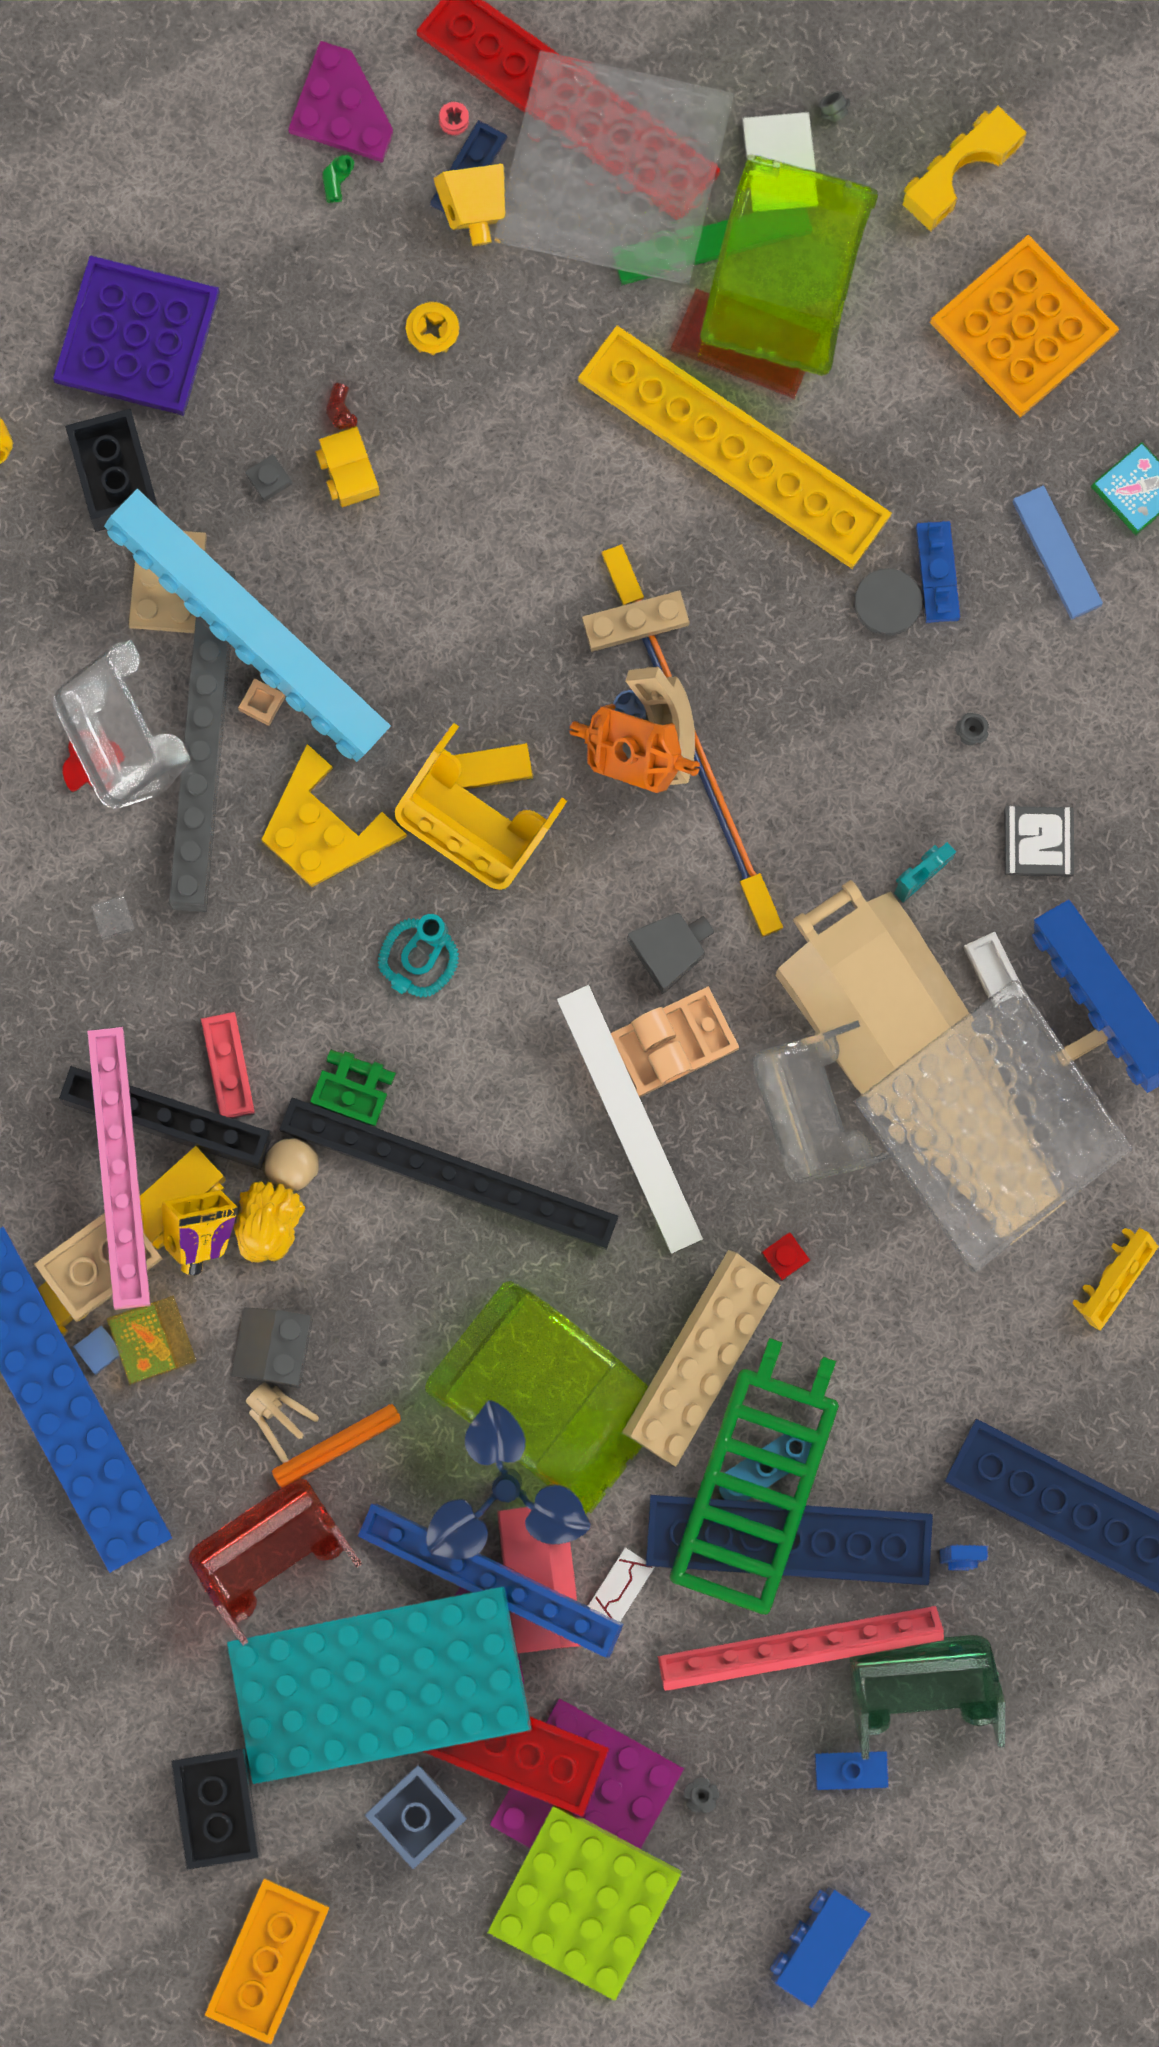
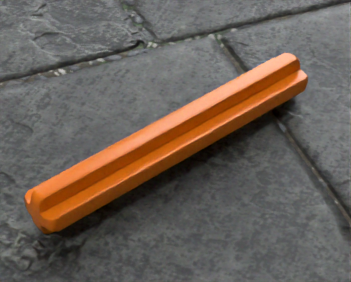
M389 1404L274 1468L272 1474L280 1487H285L400 1423L401 1417L393 1404Z

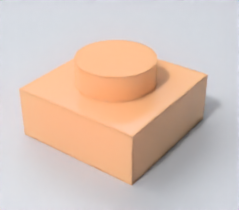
M254 678L238 708L240 712L270 726L285 699V695L281 691Z

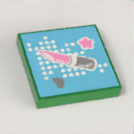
M1141 442L1091 486L1135 535H1138L1159 517V460Z

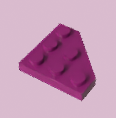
M320 41L288 129L289 133L383 163L393 136V128L352 50Z

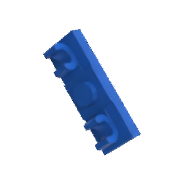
M950 521L917 523L916 533L926 623L959 621L960 611Z

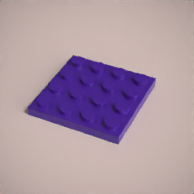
M90 255L53 377L54 383L184 416L220 294L219 288Z

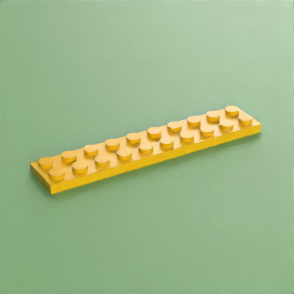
M618 325L578 376L579 383L851 569L855 567L891 517L892 513Z

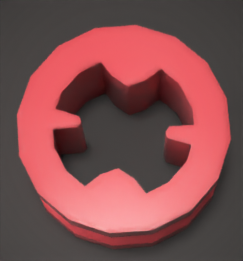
M449 102L441 108L439 122L442 130L450 135H459L467 129L469 114L464 105L458 102ZM453 112L454 116L456 113L461 114L460 123L455 125L453 121L452 125L449 124V113Z

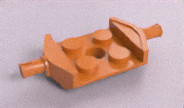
M609 704L602 706L592 716L590 726L577 721L572 722L570 725V729H574L569 730L570 735L585 739V744H587V763L596 773L659 793L668 789L678 771L696 776L700 768H696L700 767L699 762L684 758L681 755L682 752L675 724L669 723L662 726L616 711V705ZM624 742L630 747V759L627 758L623 751Z

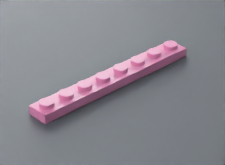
M123 1027L88 1031L114 1309L151 1306Z

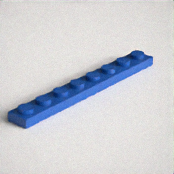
M377 1503L371 1504L358 1537L472 1593L505 1587L509 1611L604 1658L611 1656L623 1628V1623L479 1553L468 1559H452L434 1555L427 1548L428 1528Z

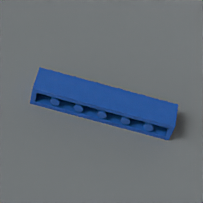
M1067 900L1035 918L1032 938L1041 952L1047 951L1052 958L1051 965L1059 978L1065 977L1071 985L1069 990L1074 1000L1079 1005L1083 1003L1090 1012L1088 1017L1093 1027L1098 1032L1103 1030L1109 1039L1107 1044L1112 1054L1116 1058L1122 1057L1127 1064L1126 1071L1135 1085L1141 1084L1146 1093L1159 1087V1024L1072 902Z

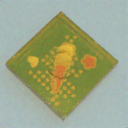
M174 1295L150 1303L151 1306L138 1307L106 1319L129 1386L197 1362Z

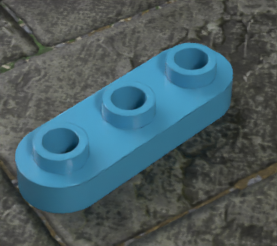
M783 1434L762 1449L805 1463L811 1443ZM793 1441L799 1442L802 1445L801 1453L793 1454L789 1449L790 1443ZM747 1458L725 1472L766 1488L789 1474L773 1468L770 1473H763L760 1470L759 1462ZM719 1486V1492L724 1500L747 1501L752 1498Z

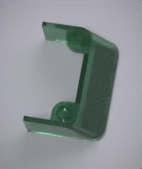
M978 1635L944 1637L942 1641L849 1657L855 1727L862 1760L869 1759V1735H878L885 1732L890 1727V1714L960 1708L961 1716L967 1723L974 1726L992 1724L998 1748L1005 1747V1698L991 1644L986 1638Z

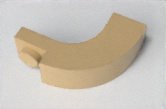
M659 667L629 670L626 683L643 704L648 720L662 726L669 723L675 724L682 752L681 755L694 761L695 729L693 715L687 694L678 677L666 678ZM678 771L670 785L688 783L691 774Z

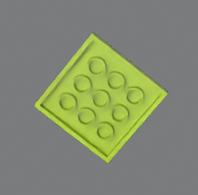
M553 1805L487 1933L615 2001L673 1892L682 1871L582 1817Z

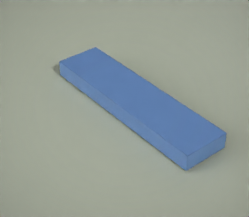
M1043 485L1014 498L1013 504L1071 620L1101 607L1103 602L1045 486Z

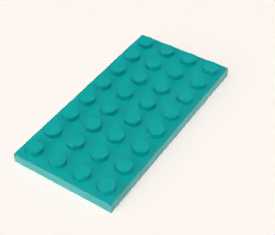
M505 1587L227 1642L253 1784L532 1730Z

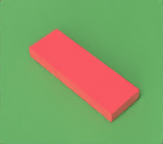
M232 1012L202 1018L201 1022L219 1114L228 1118L255 1114L236 1013Z

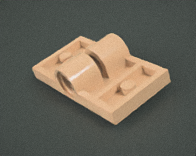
M709 986L664 1008L653 1009L633 1020L631 1024L611 1033L639 1097L739 1050V1045Z

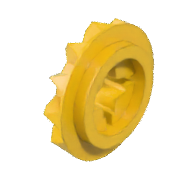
M428 302L417 306L410 313L406 321V334L409 343L416 347L419 352L430 353L434 356L442 351L447 352L449 347L456 343L459 334V322L455 313L448 306L437 302ZM426 318L434 326L442 324L438 329L439 339L436 336L434 337L432 333L423 334L427 330Z

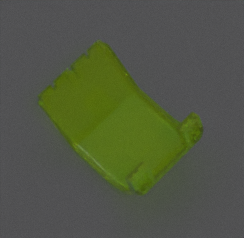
M749 154L737 187L712 280L700 334L701 340L707 345L726 350H735L734 352L758 359L764 358L769 362L791 368H800L802 371L823 376L828 374L833 365L841 315L856 257L872 209H875L878 191L860 183L763 156Z
M507 1281L499 1287L433 1371L425 1385L426 1393L444 1408L445 1406L449 1407L469 1423L477 1416L488 1400H494L505 1407L518 1421L525 1436V1450L518 1462L546 1486L561 1485L573 1491L581 1501L585 1513L589 1512L591 1514L606 1495L604 1491L607 1487L611 1489L628 1467L626 1465L629 1459L632 1461L643 1447L622 1432L649 1386L614 1354L557 1309L533 1292L512 1281Z

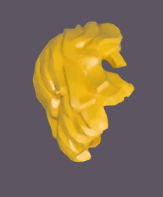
M262 1181L259 1183L253 1182L250 1185L249 1191L240 1192V1213L237 1215L236 1223L234 1224L239 1251L250 1262H263L268 1259L270 1261H277L286 1255L295 1240L294 1228L303 1215L305 1206L300 1201V1196L297 1193L293 1194V1190L290 1188L285 1189L283 1184H278L274 1191L272 1182H267L266 1185Z

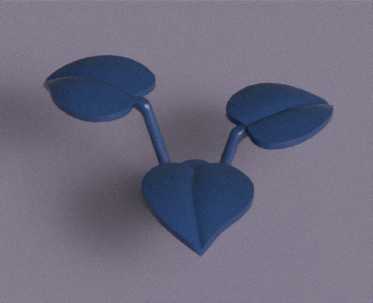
M488 1400L466 1431L465 1447L471 1458L479 1464L491 1465L496 1462L499 1472L496 1474L492 1485L493 1493L489 1495L488 1499L475 1513L471 1505L463 1499H455L443 1504L434 1514L428 1527V1550L434 1555L452 1559H468L477 1555L484 1548L488 1537L485 1523L478 1518L485 1513L496 1499L501 1502H511L517 1497L520 1498L525 1506L532 1510L525 1520L526 1529L532 1537L540 1542L563 1544L574 1541L589 1531L591 1523L586 1516L581 1501L573 1491L561 1485L546 1486L536 1494L534 1504L526 1496V1491L521 1489V1475L516 1470L503 1465V1462H516L522 1457L525 1450V1436L518 1421L505 1407L494 1400Z

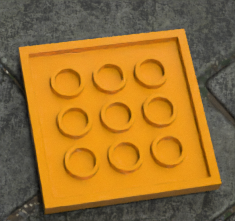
M1029 234L930 320V324L1020 418L1119 331V328Z

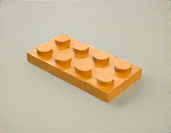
M264 1878L205 2016L271 2045L330 1907Z

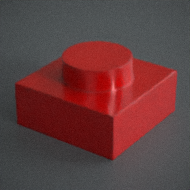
M790 1232L761 1252L781 1281L810 1261Z

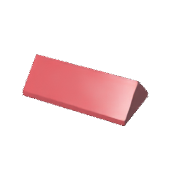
M527 1507L497 1511L503 1565L577 1601L570 1542L546 1544L532 1537L525 1526L526 1517L532 1511ZM509 1611L517 1654L580 1646Z

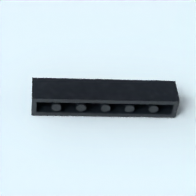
M70 1066L59 1097L63 1105L95 1115L91 1072ZM129 1085L133 1128L192 1148L197 1146L201 1151L261 1170L272 1139L270 1131Z

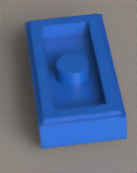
M887 1751L815 1753L816 1790L889 1788Z

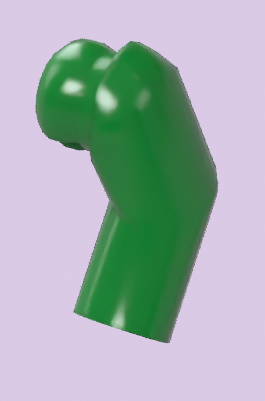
M347 154L336 157L322 173L327 203L342 201L340 184L351 174L355 166L353 158Z

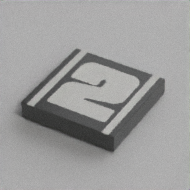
M1006 806L1004 808L1005 875L1073 877L1074 808Z

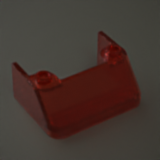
M302 1478L285 1487H281L197 1544L189 1554V1562L215 1608L242 1645L249 1641L238 1623L249 1618L257 1606V1598L253 1592L310 1553H313L318 1560L325 1561L337 1558L344 1550L356 1568L362 1565L355 1551L309 1482Z

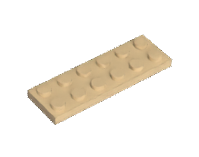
M728 1250L622 1433L665 1462L676 1467L781 1285L739 1254Z

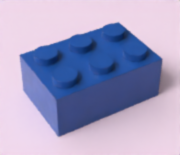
M829 1886L825 1892L820 1889L817 1891L808 1906L813 1912L806 1923L801 1920L797 1923L789 1936L793 1944L786 1954L780 1951L769 1968L774 1973L771 1980L811 2008L817 2002L871 1915Z

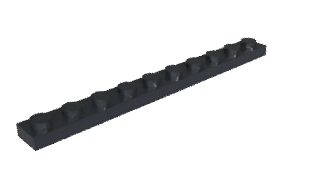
M293 1097L280 1127V1132L607 1250L619 1217L610 1212Z

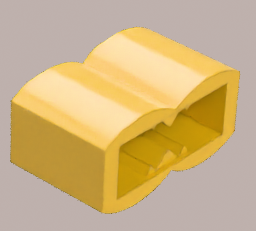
M357 427L319 439L320 449L316 450L315 453L321 470L328 469L331 480L326 481V485L332 500L338 499L342 508L380 495L375 474Z

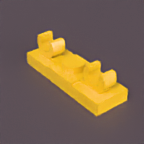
M1140 1227L1135 1234L1127 1228L1122 1230L1123 1235L1130 1240L1126 1246L1120 1247L1115 1243L1112 1244L1111 1247L1118 1256L1103 1271L1098 1288L1095 1290L1090 1285L1083 1286V1290L1090 1296L1089 1301L1080 1303L1074 1299L1072 1302L1088 1323L1099 1331L1102 1330L1159 1247L1150 1233Z

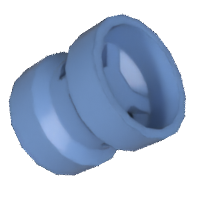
M632 690L623 691L616 696L613 702L616 705V711L646 719V710Z

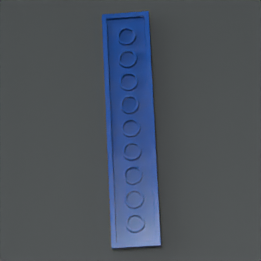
M4 1226L1 1227L0 1372L110 1573L172 1539V1536Z

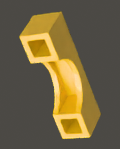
M999 106L990 114L987 111L983 112L974 122V129L967 135L961 133L952 142L951 150L944 157L938 155L927 167L928 172L921 179L916 176L905 187L902 205L930 232L954 210L957 196L953 189L952 177L961 167L978 161L1001 166L1023 145L1027 132Z

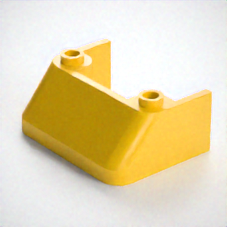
M453 723L396 806L395 818L403 828L489 887L498 890L505 889L512 883L567 803V800L561 798L547 819L532 810L518 812L512 821L455 783L461 775V764L454 755L445 750L459 728L457 724Z

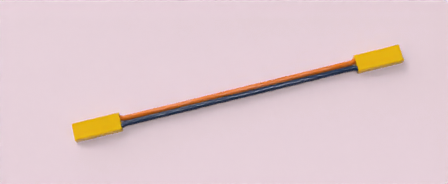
M622 544L602 551V557L623 606L642 601L644 595ZM656 636L642 638L653 666L659 667L666 678L672 677ZM695 731L694 761L700 763V767H696L700 768L698 774L741 873L742 880L739 882L760 933L764 937L782 930L783 925L761 873L757 874L752 867Z

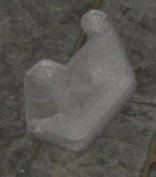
M132 639L110 647L63 683L53 696V705L98 798L103 804L111 808H121L166 792L191 760L184 744L178 737L168 733L152 737L124 680V678L135 674L140 667V656Z

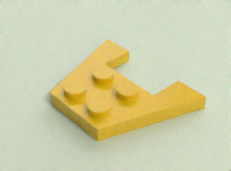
M307 744L261 840L305 882L314 887L406 838L407 834L383 812L359 836L311 793L314 787L332 770V766Z

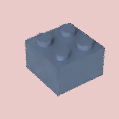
M417 1765L365 1814L368 1820L412 1869L421 1863L467 1819L420 1765Z

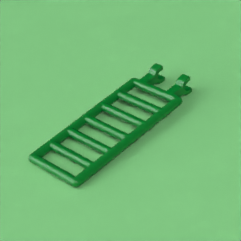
M769 1338L758 1372L742 1369L738 1373L670 1572V1580L674 1584L762 1615H766L771 1611L839 1408L836 1400L825 1396L836 1361L822 1357L811 1391L774 1379L771 1376L783 1342ZM749 1385L823 1410L817 1429L814 1430L743 1405ZM738 1418L811 1443L805 1464L733 1439L732 1435ZM728 1451L799 1476L800 1480L794 1497L720 1472L726 1452ZM715 1485L789 1510L783 1530L781 1531L710 1506L709 1502ZM707 1519L778 1544L772 1563L768 1564L697 1539L703 1520ZM692 1552L765 1577L766 1581L760 1598L686 1573Z

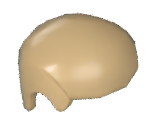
M300 1138L283 1139L269 1149L265 1156V1175L275 1187L278 1184H283L285 1189L290 1188L293 1191H298L305 1188L318 1174V1154L310 1143Z

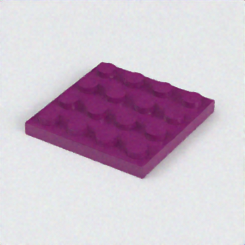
M559 1698L546 1723L610 1748L584 1817H580L641 1849L684 1768ZM510 1787L490 1826L531 1849L553 1804Z

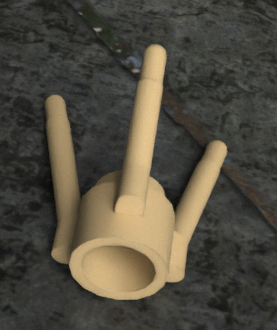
M264 1382L249 1395L245 1402L252 1408L249 1415L258 1423L280 1461L285 1463L289 1459L263 1416L267 1419L275 1416L298 1439L303 1438V1433L280 1411L283 1406L280 1401L314 1422L318 1421L319 1417L285 1395L277 1386L272 1389Z

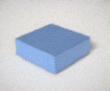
M102 1325L73 1346L95 1375L123 1353Z

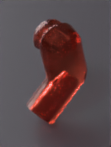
M334 383L326 407L327 416L339 430L354 428L357 426L358 419L356 415L351 414L345 405L349 387L341 383Z

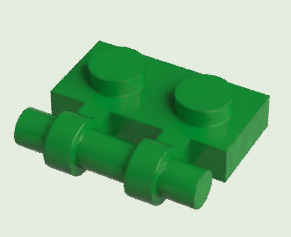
M331 1049L326 1062L338 1066L336 1074L322 1070L310 1104L376 1128L388 1096L387 1093L376 1090V1086L379 1081L392 1086L396 1073L384 1069V1065L374 1061L373 1064L355 1058L353 1053L345 1051L343 1054ZM349 1071L366 1076L365 1085L346 1079Z

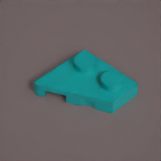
M948 842L940 848L934 845L921 857L923 862L914 869L908 868L896 879L898 885L894 894L904 903L954 858L956 851Z

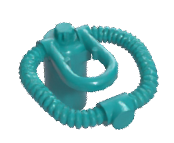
M426 914L420 920L418 918L416 920L415 918H412V920L408 918L407 920L404 919L403 922L397 923L388 932L378 954L380 956L378 957V968L381 969L380 972L386 979L392 981L391 988L403 994L408 991L409 994L411 993V995L416 997H427V995H434L435 992L437 993L441 990V987H444L450 981L449 979L452 978L454 972H456L455 968L458 967L456 964L459 963L457 961L459 960L458 948H456L457 945L454 944L452 936L448 934L446 923L438 915ZM414 927L417 929L416 934L408 942L401 954V962L409 973L423 975L429 972L444 946L447 948L448 953H450V960H448L449 963L446 966L447 969L441 974V977L436 979L434 984L426 988L415 986L411 980L399 973L396 974L388 966L390 948H392L393 942H395V939L403 930ZM422 939L433 946L434 950L432 954H429L430 958L425 966L415 968L409 963L408 956L413 948H417L418 941Z

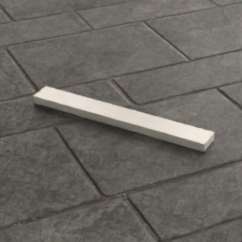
M589 985L558 998L557 1002L670 1253H674L702 1240V1235Z

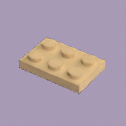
M183 531L201 549L206 550V533ZM135 561L129 628L194 633L196 616L186 609L184 601L176 593L172 594L165 590L159 583L157 575L150 569L142 568Z
M105 1213L34 1264L76 1322L113 1296ZM144 1234L148 1271L163 1259Z

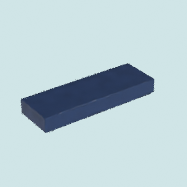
M478 120L449 171L492 165L506 142L507 135ZM436 191L430 201V205L445 213Z

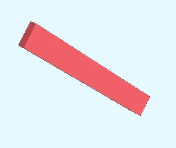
M932 1606L658 1656V1663L664 1691L942 1641L944 1640V1631L937 1608Z

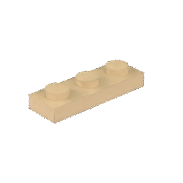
M681 591L582 617L591 652L689 626V619Z

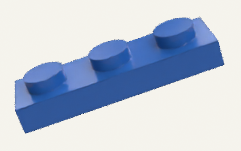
M950 1545L939 1549V1564H948L949 1571H970L978 1568V1563L987 1561V1546Z

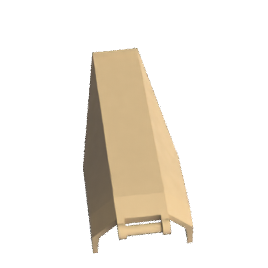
M849 880L842 885L841 891L806 915L801 913L796 916L793 921L807 943L778 968L775 976L854 1087L969 1200L971 1205L1003 1237L1060 1198L1059 1193L967 1008L914 923L890 891L866 902L856 884ZM850 901L855 910L818 935L813 926Z

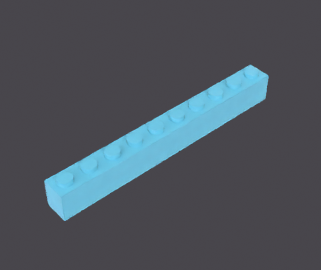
M138 489L109 517L104 525L108 530L109 537L116 544L127 547L134 554L133 558L138 565L146 570L150 569L157 575L161 586L172 594L176 593L184 601V606L192 615L196 617L201 616L210 625L211 632L218 639L226 640L236 649L235 653L240 660L248 665L252 664L259 670L262 680L272 688L277 687L286 696L287 703L298 712L303 711L312 720V726L319 733L328 735L337 743L336 747L342 755L349 759L353 758L357 762L391 727L387 721Z

